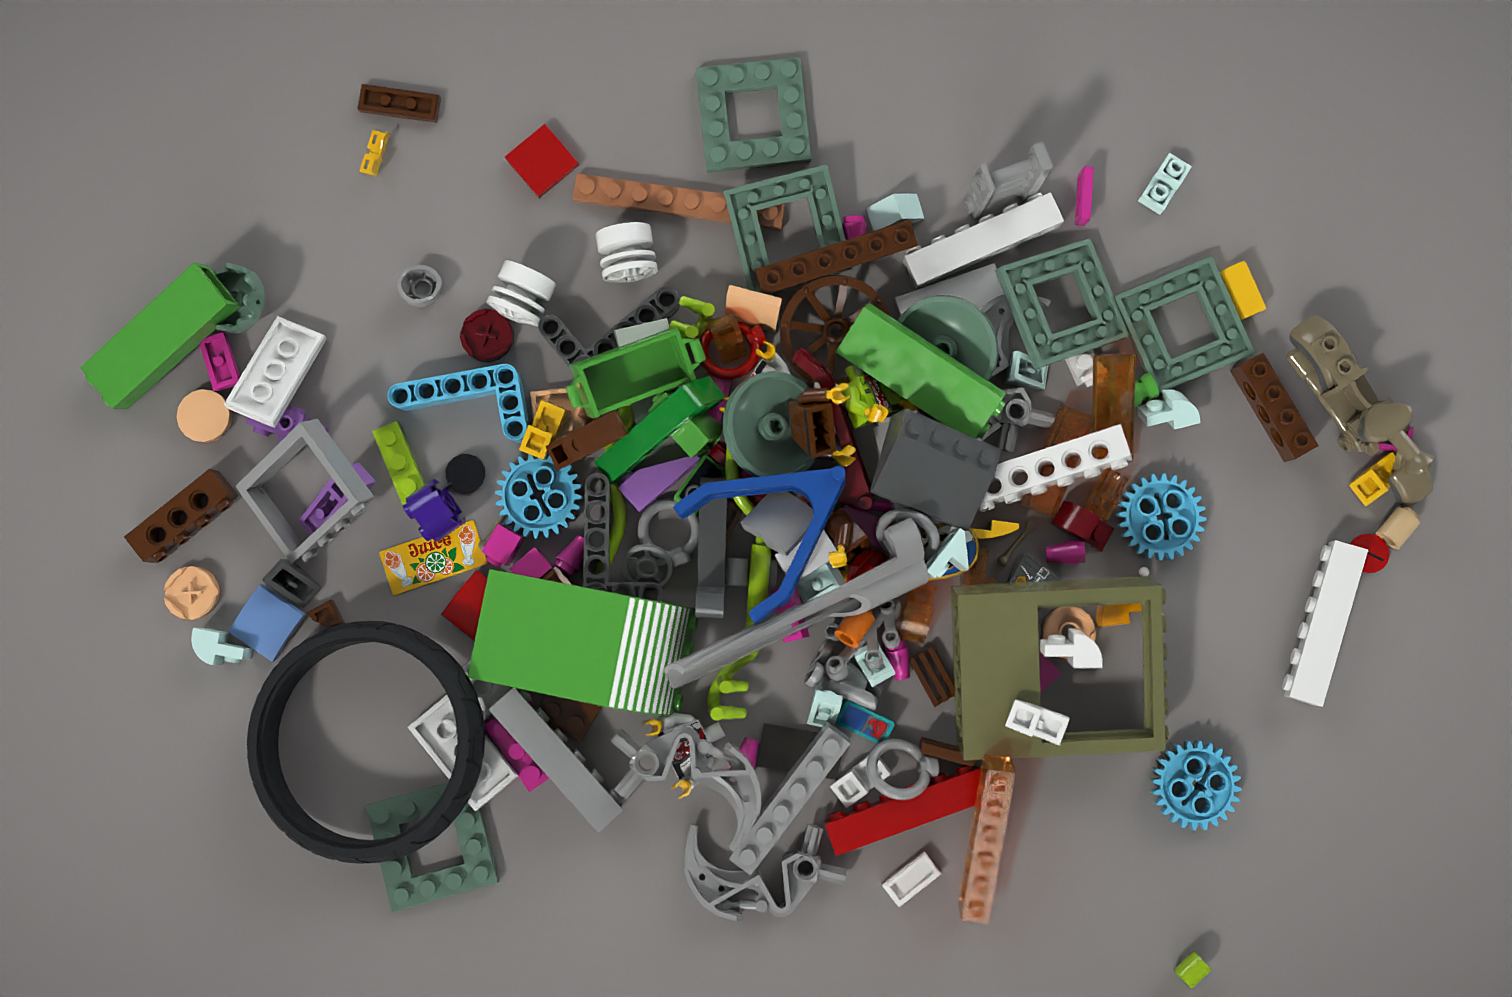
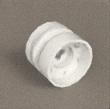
M640 222L616 224L603 228L595 234L598 252L602 255H607V257L600 261V266L604 268L602 271L604 281L616 283L633 282L650 277L658 272L657 264L653 262L656 259L655 253L646 250L654 244L649 224Z
M505 260L497 277L507 286L506 288L493 286L491 290L500 296L501 299L488 296L486 303L508 319L521 324L538 326L540 319L532 314L531 311L544 314L545 310L536 303V299L549 301L556 283L531 268Z

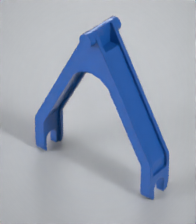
M836 466L831 469L710 482L703 484L680 500L673 508L683 520L714 499L787 491L802 494L811 503L813 518L779 590L748 612L756 625L790 601L836 502L846 485V474L843 467Z

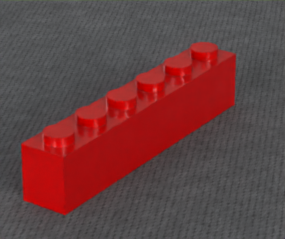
M962 765L956 768V773L946 776V773H940L937 777H931V782H929L927 788L920 795L912 799L897 800L882 794L879 796L880 800L870 804L867 800L855 804L852 811L844 813L843 810H838L828 814L829 819L824 820L835 855H841L991 800L980 768ZM912 783V784H910V785H907V786H905L904 788H909V787L913 786V785L916 784V783Z

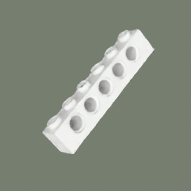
M1121 424L999 463L992 482L999 481L1002 487L999 492L994 494L989 493V490H987L979 506V511L991 510L995 508L996 503L1003 501L1006 504L1021 500L1022 495L1028 493L1032 495L1045 493L1048 491L1047 487L1058 484V487L1074 483L1075 478L1084 476L1085 479L1096 477L1101 474L1100 470L1111 467L1112 470L1126 467L1128 465L1127 462L1132 461V457ZM1102 447L1108 450V455L1104 459L1099 460L1093 457V453L1097 448ZM1072 456L1081 458V463L1076 468H1069L1067 466V460ZM1053 465L1054 472L1052 475L1044 477L1040 474L1043 466ZM1019 473H1026L1028 475V479L1023 485H1016L1014 483V479Z

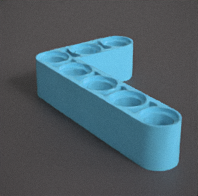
M499 364L397 383L390 387L387 393L390 404L403 411L496 394L502 431L508 439L515 443H522L527 427L530 425L521 375L509 364ZM513 372V380L508 384H503L501 381L503 374ZM482 376L486 377V386L477 389L475 386L476 380ZM455 381H459L461 384L460 390L455 394H451L449 391L450 385ZM429 386H433V396L425 399L423 396L424 390ZM407 391V400L399 404L397 401L399 393ZM512 397H516L518 399L517 407L513 410H507V401ZM516 423H521L523 426L522 433L518 436H512L511 427Z

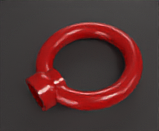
M725 320L712 325L700 338L706 360L701 361V365L709 374L720 379H737L753 370L760 358L756 354V349L761 350V347L766 345L763 342L767 340L760 325L751 328L747 324L736 320ZM725 331H736L743 334L751 348L748 359L739 367L732 369L716 366L708 354L711 340L719 333Z

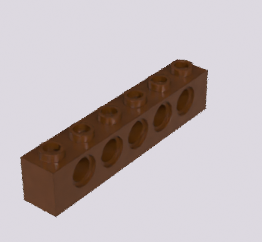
M907 220L754 270L760 293L769 294L916 247L918 244L911 220Z

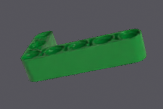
M710 376L684 384L628 432V435L618 440L603 453L594 464L608 478L610 485L615 483L691 418L712 410L726 396Z

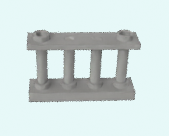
M1044 142L1032 145L1024 161L989 173L986 163L980 164L963 199L966 212L968 214L971 213L973 219L976 220L980 217L986 204L1014 194L1020 195L1022 201L1025 202L1029 197L1035 195L1053 168Z

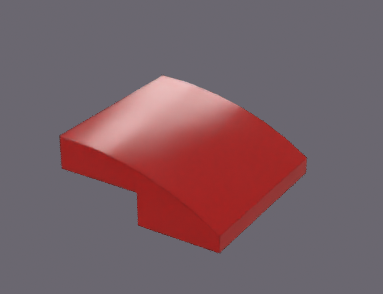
M478 570L471 575L441 613L444 618L474 642L488 579Z

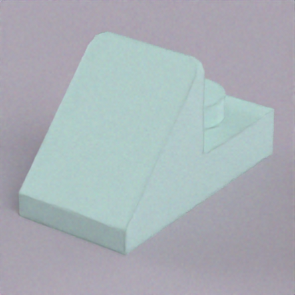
M961 528L952 529L940 544L936 553L926 562L929 578L941 577L949 568L948 561L960 571L969 570L965 532Z
M827 562L801 578L797 584V589L802 601L806 603L845 584L846 581L838 568H832V564Z
M815 686L807 724L823 727L828 721L835 726L843 696L829 690H823L820 686Z

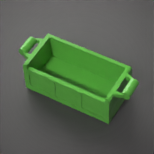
M669 328L570 364L569 367L574 381L565 388L573 408L582 407L585 409L587 417L597 418L604 413L697 380L693 370L701 361L706 360L699 338L694 340L682 339L679 328ZM689 342L696 361L694 364H691L685 343Z

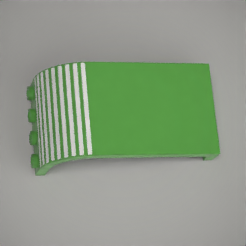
M489 569L467 678L619 710L670 716L681 710L684 696L681 694L682 686L672 689L664 668L693 653L694 641H691L693 630H696L698 627L699 617H695V608Z

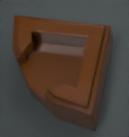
M329 600L307 612L313 621L323 626L334 627L345 624L334 600Z

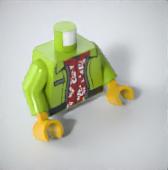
M853 364L845 369L851 382L848 383V388L841 390V393L844 396H851L848 400L844 401L854 429L877 423V421L884 422L885 418L900 411L902 407L911 411L920 409L901 395L891 392L889 387L871 375H865L863 370Z

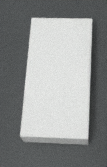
M923 851L884 881L882 886L896 905L900 907L942 873L926 852Z

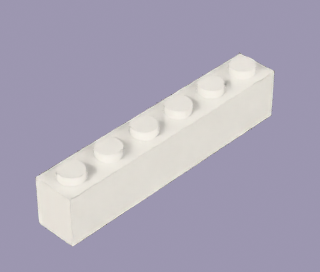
M1051 192L1046 195L1037 193L1029 197L1027 203L1023 205L1012 204L1004 208V213L994 217L993 214H989L981 218L979 224L975 226L964 225L954 231L955 234L946 238L945 235H941L931 240V245L922 248L919 245L908 250L902 263L914 289L918 290L1059 228L1064 220Z
M1337 540L1328 542V545L1323 546L1320 554V560L1323 561L1321 570L1316 571L1312 586H1315L1313 597L1309 596L1305 605V612H1308L1305 623L1302 622L1297 633V637L1300 638L1298 649L1294 648L1291 653L1290 663L1293 664L1291 673L1286 674L1283 681L1282 689L1285 690V697L1323 707L1367 556V549Z

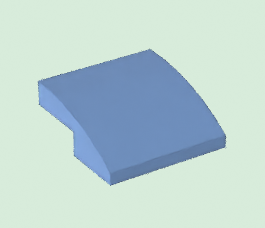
M261 584L240 611L229 633L273 662L278 659L288 639L296 633L305 613Z

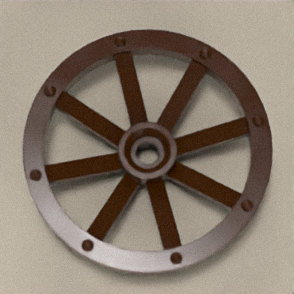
M828 275L816 278L798 289L790 298L783 311L780 322V340L785 357L800 376L813 384L817 381L792 359L795 353L790 343L789 330L795 329L823 334L807 346L805 350L812 354L828 342L826 368L833 376L837 345L842 343L850 330L849 326L855 322L863 309L861 307L844 320L842 319L848 286L864 293L871 299L869 303L890 316L889 310L881 296L871 286L859 279L846 275ZM839 285L834 317L831 318L813 291L825 286ZM806 297L825 323L815 324L792 321L791 318L796 307ZM833 326L840 328L839 335L831 334L830 330ZM848 376L833 378L835 384L838 385L851 382Z

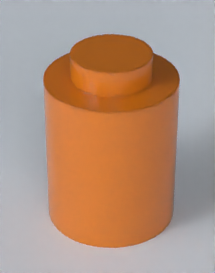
M872 610L844 617L835 631L836 637L844 644L857 648L875 621Z

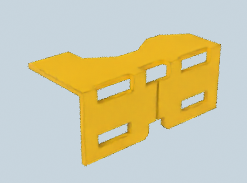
M372 130L367 145L370 152L364 155L359 172L377 177L382 156L390 137L387 131L383 133ZM377 135L375 144H372L374 136ZM366 160H369L367 169H364Z

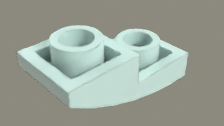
M1169 153L1140 196L1138 202L1160 215L1192 166Z

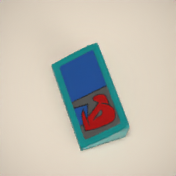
M847 699L844 700L835 723L877 744L887 740L895 726L894 721Z

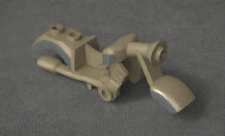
M1313 315L1298 324L1290 332V342L1295 348L1287 353L1286 359L1299 378L1305 379L1341 430L1342 434L1337 440L1339 446L1345 452L1357 450L1372 456L1380 451L1378 442L1389 440L1398 450L1393 465L1395 471L1388 478V484L1397 502L1403 507H1410L1424 499L1433 491V482L1428 469L1431 467L1430 463L1435 457L1427 452H1422L1418 445L1406 434L1411 429L1409 426L1413 417L1411 407L1403 403H1394L1390 397L1383 401L1378 400L1364 376L1369 371L1366 366H1358L1353 351L1344 337L1327 320L1318 315Z

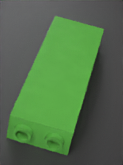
M193 262L80 368L85 373L87 382L102 395V401L112 409H128L215 330L216 324H222L240 305L208 265Z
M871 303L863 307L836 353L944 425L973 438L977 436L981 439L991 426L987 423L988 419L992 414L997 417L1006 404L1002 401L1006 392Z

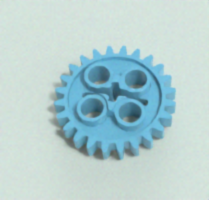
M528 454L527 461L518 456L519 465L516 466L510 462L509 466L512 471L510 473L502 471L506 480H497V483L503 486L502 490L495 491V494L502 496V500L495 504L497 506H504L499 515L509 516L505 522L508 526L516 523L514 532H519L524 528L523 536L528 537L531 531H533L535 539H539L541 532H543L546 538H550V530L559 535L560 525L569 528L566 520L568 518L572 520L577 519L572 511L581 510V507L575 504L577 500L583 499V496L576 494V491L583 488L582 485L574 484L579 476L577 474L569 475L573 469L571 465L557 471L550 455L547 460H542L540 458L535 459V456ZM543 471H550L552 475L550 482L541 484L539 475ZM528 474L533 476L537 489L545 492L542 495V499L551 512L550 517H547L542 503L533 498L537 493L527 477ZM522 482L526 483L528 488L526 494L518 497L515 493L516 486ZM556 494H561L564 499L562 506L559 508L551 506V499ZM537 506L540 512L536 520L530 521L527 517V511L530 507Z
M1166 473L1160 474L1158 480L1155 474L1149 475L1148 481L1144 477L1138 479L1140 487L1134 483L1129 485L1133 493L1124 492L1122 494L1127 501L1118 503L1124 511L1116 514L1117 517L1123 518V522L1117 524V527L1125 528L1126 530L1121 534V538L1130 537L1127 546L1137 545L1136 554H1140L1145 550L1146 559H1150L1155 553L1156 561H1161L1164 554L1167 560L1174 559V552L1178 557L1184 556L1183 548L1192 550L1193 547L1190 541H1200L1195 533L1205 531L1204 528L1199 526V522L1206 521L1207 519L1199 516V512L1206 508L1197 506L1196 503L1202 497L1193 498L1192 494L1196 488L1192 487L1186 490L1187 481L1183 480L1177 484L1176 475L1171 476L1167 481ZM1155 494H1158V502L1154 497ZM1169 494L1173 495L1176 499L1174 508L1169 507L1166 503V498ZM1143 499L1150 504V510L1147 514L1143 513L1140 509V502ZM1165 514V519L1157 520V515ZM1175 520L1179 521L1182 525V531L1179 535L1174 533L1172 529V524ZM1148 526H1152L1156 531V536L1153 540L1146 536V528ZM1164 532L1168 537L1167 540H1164Z
M1184 740V748L1179 744H1173L1175 752L1173 753L1165 749L1164 752L1167 759L1157 758V761L1162 765L1161 768H1152L1158 774V778L1150 779V782L1157 784V788L1152 789L1151 793L1159 795V798L1154 803L1156 805H1164L1160 813L1163 815L1170 813L1168 820L1173 823L1179 819L1178 825L1182 828H1185L1189 823V828L1196 830L1199 823L1202 829L1207 830L1208 822L1217 827L1218 817L1226 821L1227 816L1224 812L1226 810L1235 811L1230 805L1231 801H1240L1234 796V792L1242 791V788L1235 786L1234 782L1239 781L1241 777L1232 774L1238 767L1233 764L1228 765L1231 756L1224 755L1221 757L1223 749L1217 747L1213 750L1212 743L1206 742L1203 747L1202 741L1195 740L1192 746L1190 741ZM1191 759H1195L1197 767L1193 772L1189 773L1187 763ZM1209 764L1210 768L1205 771L1206 765ZM1218 775V786L1211 788V777ZM1194 780L1200 785L1198 789H1194L1195 787L1192 785ZM1180 781L1182 785L1181 792L1173 795L1172 785ZM1202 797L1204 799V806L1201 810L1196 811L1194 803L1198 798ZM1186 799L1185 805H1182L1181 802Z

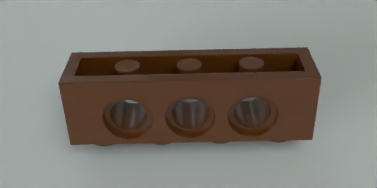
M1264 353L1230 370L1284 462L1297 459L1319 446Z
M208 469L125 535L124 538L143 562L159 563L170 555L169 551L176 545L181 546L190 540V534L196 529H202L212 522L211 517L216 513L229 509L233 505V500L238 497V494L219 471ZM204 495H207L208 504L203 508L201 506V499ZM186 512L187 520L182 525L180 523V515ZM164 529L166 536L161 542L158 535L160 530Z

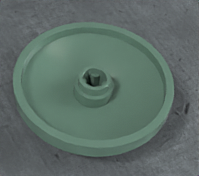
M951 295L928 297L913 304L897 320L987 381L991 378L998 359L996 332L985 313L970 301Z
M778 371L756 374L740 383L727 401L723 416V433L727 448L736 463L754 477L805 472L817 459H811L793 439L791 434L788 404L790 401L796 400L800 393L810 389L795 376Z

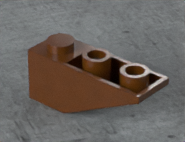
M613 410L545 447L558 471L628 435V432L617 410Z

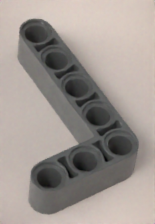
M672 287L660 288L586 350L556 315L549 314L543 316L539 320L538 330L569 367L570 364L600 354V350L605 346H610L613 349L617 348L614 330L643 324L640 318L646 312L654 315L653 321L665 318L668 320L679 310L680 299L678 293ZM665 296H672L675 301L671 306L665 307L660 304L661 299ZM549 324H558L556 333L546 334V327ZM573 343L575 344V351L569 355L563 354L562 349L564 345Z
M592 473L585 482L583 587L591 589L593 586H598L603 591L616 593L619 587L624 586L630 589L632 597L644 599L643 591L645 588L654 587L659 593L656 601L661 602L663 591L656 583L609 582L611 485L604 474ZM595 478H601L605 481V489L600 493H595L591 490L590 485ZM595 505H601L605 509V515L600 520H594L590 516V510ZM594 532H601L605 538L604 544L597 548L593 547L590 543V536ZM594 559H600L604 563V570L599 575L593 574L589 569V565Z
M700 477V486L710 482L726 481V478ZM727 498L711 500L699 509L698 578L695 617L723 618Z

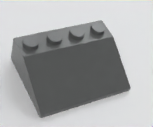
M906 408L890 418L870 492L956 528H961L963 531H968L995 476L1001 449Z

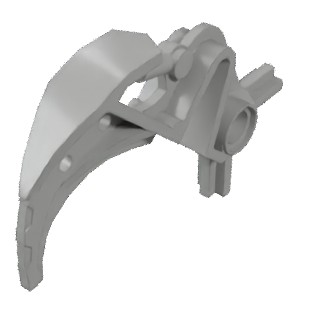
M1005 295L992 299L980 308L991 321L998 340V359L992 376L1010 366L1008 335L1014 317ZM1037 296L1042 307H1050V299ZM999 309H1003L1004 313L1000 314ZM1024 388L1003 390L1006 394L1002 401L1006 404L997 417L993 414L991 415L999 423L1003 424L998 449H1001V451L1013 453L1018 428H1023L1028 423L1051 429L1055 421L1053 413L1031 408V400ZM1011 405L1016 406L1019 411L1016 419L1009 413Z
M688 726L678 727L645 743L643 746L621 729L611 742L631 759L629 762L631 769L614 790L627 800L643 780H666L680 739L687 738L690 746L692 779L695 778V782L721 793L729 800L735 810L738 827L734 838L728 845V848L734 852L752 829L761 809L760 783L749 758L730 742L724 747L735 757L726 755V752L712 746L708 740L700 739L696 730ZM708 753L720 760L724 759L730 762L732 768L711 770L704 764L702 758ZM644 755H650L655 761V766L651 769L643 768L640 764V758ZM735 776L737 780L735 782H731L730 777ZM744 795L749 796L748 801L743 800Z
M691 824L685 847V877L696 899L718 917L733 921L742 920L744 913L730 908L752 909L760 913L769 911L776 917H785L795 910L817 879L844 885L847 869L822 863L821 856L817 854L823 828L816 825H807L801 850H795L782 857L785 902L779 904L760 871H754L750 876L744 870H725L708 862L699 852L697 846L698 825ZM801 861H810L813 864L812 870L808 873L800 872L797 866ZM700 874H704V875H705V879H704V880H701V879L699 878V875H700ZM724 886L725 890L719 891L718 887ZM745 888L758 892L756 900L731 902L728 899Z

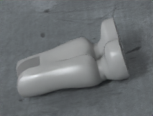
M824 641L811 661V667L806 673L804 684L809 687L820 686L823 690L832 691L837 695L843 696V699L874 711L878 705L876 696L881 695L884 686L879 683L872 687L864 673L850 662L847 663L849 673L844 679L839 681L830 679L828 674H826L825 665L832 655L833 646L831 643Z

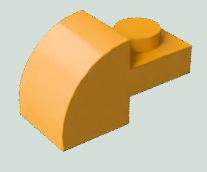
M1142 603L1099 605L1096 611V624L1102 627L1129 624V612L1142 611Z

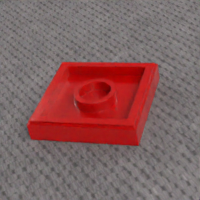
M543 124L505 156L508 163L538 198H541L579 166L576 159L546 124Z

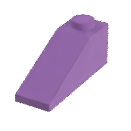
M689 456L639 469L635 473L630 471L621 478L620 482L622 484L618 489L640 513H643L649 505L659 499L691 471L701 459L698 456L693 458Z
M359 462L351 464L370 490L376 481ZM332 477L298 520L309 535L314 533L348 501Z

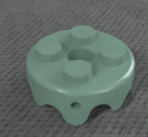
M225 263V268L215 270L214 274L238 302L240 307L222 324H216L215 329L231 333H242L254 326L265 306L264 287L259 276L251 269Z

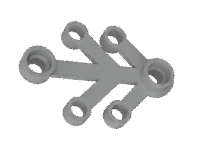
M897 598L871 609L875 621L857 648L847 645L838 656H832L827 660L825 669L830 679L839 681L848 675L849 668L847 663L866 641L868 651L865 654V660L867 665L871 668H878L882 665L883 658L879 651L877 629L883 622L886 631L883 633L882 639L887 648H895L900 644L895 620L899 617L902 606ZM835 623L828 624L824 629L825 636L830 642L839 640L835 634L829 635L830 632L836 631L838 625ZM890 637H895L894 640H892V641H887L888 638H890ZM872 657H878L876 660L870 661Z

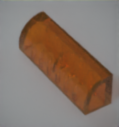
M1136 354L1093 356L1092 433L1121 424L1133 461ZM1102 447L1097 448L1093 453V457L1099 460L1104 459L1108 455V450Z
M1060 405L1043 449L1088 435L1094 422L1092 415ZM1070 457L1067 460V466L1075 468L1079 457ZM1049 464L1043 466L1040 474L1044 477L1052 475L1054 466ZM1058 484L1047 487L1048 491L1039 495L1025 494L1021 504L1030 510L1054 519L1067 486L1058 487Z

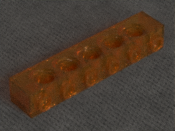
M984 755L958 901L962 921L989 924L1016 775L1012 758Z

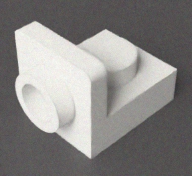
M1093 350L1065 359L1077 387L1084 383L1087 387L1095 385L1102 381L1100 376L1107 373L1105 367L1101 369Z

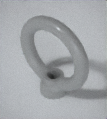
M674 498L658 500L644 510L638 523V538L641 544L649 543L654 545L648 533L649 523L652 517L659 511L674 509V505L677 504L673 501ZM691 514L687 517L691 525V535L688 542L682 547L666 551L672 560L673 569L693 562L690 554L698 546V514ZM650 551L652 557L663 559L660 554Z
M894 509L880 517L876 524L875 533L878 543L886 553L888 551L883 542L885 541L883 531L887 529L891 522L912 518L928 535L929 542L924 548L923 560L929 559L936 553L940 542L939 533L933 522L925 515L911 509Z
M888 739L877 744L869 753L867 758V774L873 786L883 795L892 799L907 800L920 795L927 788L930 778L938 776L939 764L937 757L922 754L920 748L909 741ZM889 750H902L912 755L917 761V772L920 775L916 784L905 789L888 785L878 772L877 764L880 756Z

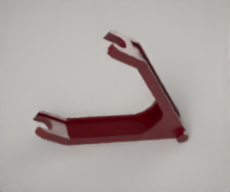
M800 347L792 358L793 361L817 381L820 388L832 390L836 387L831 372L809 352ZM830 399L834 427L842 449L847 445H851L856 449L850 456L856 459L850 465L843 467L846 474V485L837 502L859 506L865 510L869 509L872 506L874 493L870 492L872 485L843 404H836ZM719 440L709 453L725 467L727 445ZM740 466L738 467L739 479L754 478V476L744 471Z

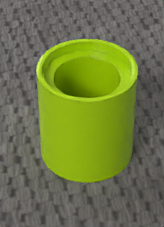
M1194 951L1173 969L1191 989L1212 971Z

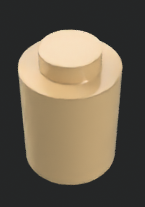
M1397 507L1378 529L1376 535L1382 538L1388 546L1400 549L1420 525V521L1417 519L1419 516L1408 507H1404V509Z

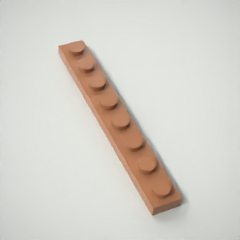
M576 173L573 192L574 202L731 224L723 193ZM785 204L756 211L760 228L781 230Z

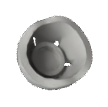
M416 265L407 268L397 281V288L401 297L409 305L425 307L433 304L439 298L442 290V280L440 275L431 267Z

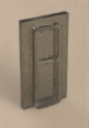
M764 723L762 738L759 744L760 750L757 767L789 772L819 732ZM842 757L839 758L825 778L837 780Z

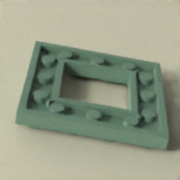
M800 57L696 68L707 173L811 162ZM777 89L782 136L730 142L725 94Z
M827 164L723 191L748 290L760 292L754 273L755 269L779 262L769 263L756 211L807 198L819 249L846 240ZM850 267V268H847V269H844V270H841V271H838V272H835V273H831V274H828V275H832V274H836V273L848 271V270H851V269H853V268Z
M1090 238L1001 266L995 270L1034 370L1130 336ZM1073 273L1092 321L1052 334L1033 286Z
M1212 256L1114 296L1145 374L1149 373L1152 375L1158 386L1159 393H1162V390L1174 388L1255 353ZM1196 293L1216 341L1171 359L1150 311Z
M448 782L366 805L374 840L395 837L403 832L401 824L425 817L440 799ZM467 802L461 813L454 820L464 863L414 876L409 855L380 862L392 912L499 882L481 808L478 811H474Z

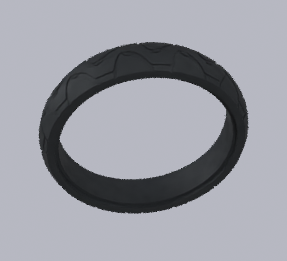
M357 621L326 629L307 638L287 653L273 668L257 695L251 712L247 734V760L255 792L275 825L282 832H285V835L292 841L316 855L331 860L337 859L340 862L359 864L380 863L409 855L421 849L445 831L461 813L472 795L484 758L485 726L482 708L472 682L467 678L464 669L449 652L428 636L403 625L385 621ZM368 642H378L399 648L414 656L430 669L441 683L451 702L457 726L455 764L450 780L438 802L425 817L408 830L395 837L377 840L346 837L323 827L313 820L297 803L287 786L280 765L278 749L279 727L282 714L292 691L301 678L317 662L333 652L351 645Z

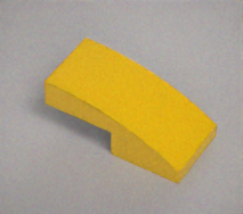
M541 400L533 423L528 425L519 450L545 460L548 455L545 446L556 440L568 410Z
M1393 452L1385 454L1348 484L1364 506L1369 505L1388 491L1390 487L1388 478L1395 471L1393 465L1396 456Z
M991 520L988 522L987 530L971 529L978 540L999 537L1018 530L1019 523Z

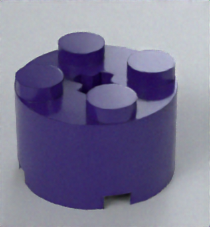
M436 479L431 480L406 498L407 503L403 505V509L411 519L415 518L421 526L418 528L419 532L426 541L433 539L439 542L465 524L466 520L465 518H459L458 515L462 513L460 507L445 487L440 490L436 486L440 483Z

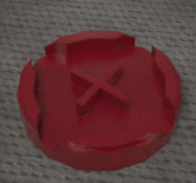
M481 309L474 311L466 317L462 330H460L462 347L471 357L478 361L493 362L500 360L509 352L513 345L514 332L511 323L506 317L495 310Z

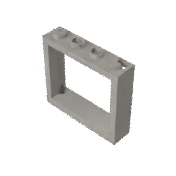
M318 419L300 422L235 486L291 564L301 560L305 563L310 558L317 556L316 550L331 543L334 540L333 535L346 529L351 524L350 519L353 516L356 517L366 511L365 505L374 498L371 491ZM308 444L348 501L302 543L265 492L263 486Z

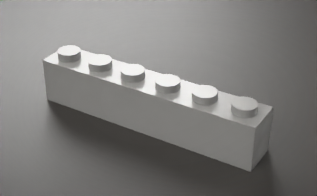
M510 688L488 710L599 833L623 811L619 805L623 800L613 789L607 791L601 783L605 781L594 768L591 771L583 764L586 758L577 748L573 751L570 750L565 744L569 739L559 728L553 730L547 724L550 718L540 707L535 710L529 702L532 698L524 689Z
M828 721L825 723L760 809V814L757 816L746 838L734 852L732 850L729 851L730 861L750 876L851 744L847 735Z

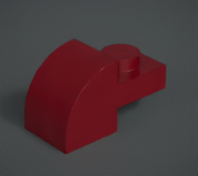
M1069 501L1062 502L1051 523L1069 536L1084 541L1085 544L1100 552L1103 551L1115 529L1102 521L1097 514Z

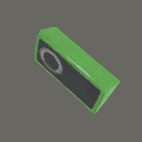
M704 454L675 494L673 501L678 503L700 487V477L723 478L725 471Z

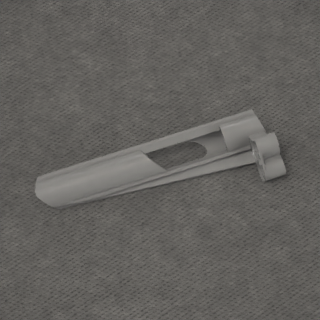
M912 518L903 520L883 531L885 537L883 542L891 557L887 562L802 605L792 606L756 625L745 628L667 665L664 671L672 689L690 683L830 616L847 617L867 612L926 584L929 574L923 560V544L919 530ZM848 597L854 598L792 628L791 624L843 599Z

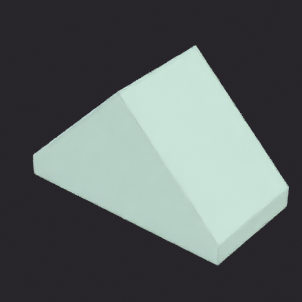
M894 193L866 208L872 231L907 220H911V223L924 220L917 194Z
M1013 351L1009 355L1010 366L1005 370L1004 384L1045 389L1048 366L1034 370L1029 355Z

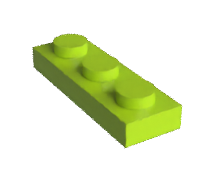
M395 421L372 431L401 503L405 505L407 503L406 498L423 487L425 483L401 425L398 421Z

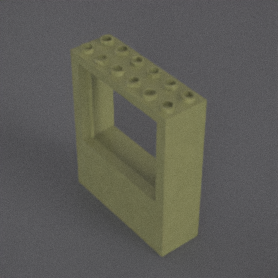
M1148 576L951 586L956 743L963 760L1165 751V742L1169 741V729L1165 725V715L1168 714L1169 706L1167 698H1164V687L1168 686V675L1164 670V660H1167L1168 653L1167 646L1163 643V633L1167 631V621L1162 612V605L1166 604V591L1162 588V585ZM1142 603L1144 729L1064 733L1060 745H1057L1035 735L1031 737L1005 726L1015 699L1041 707L1038 608Z

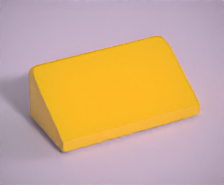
M1245 261L1219 272L1240 320L1266 309Z

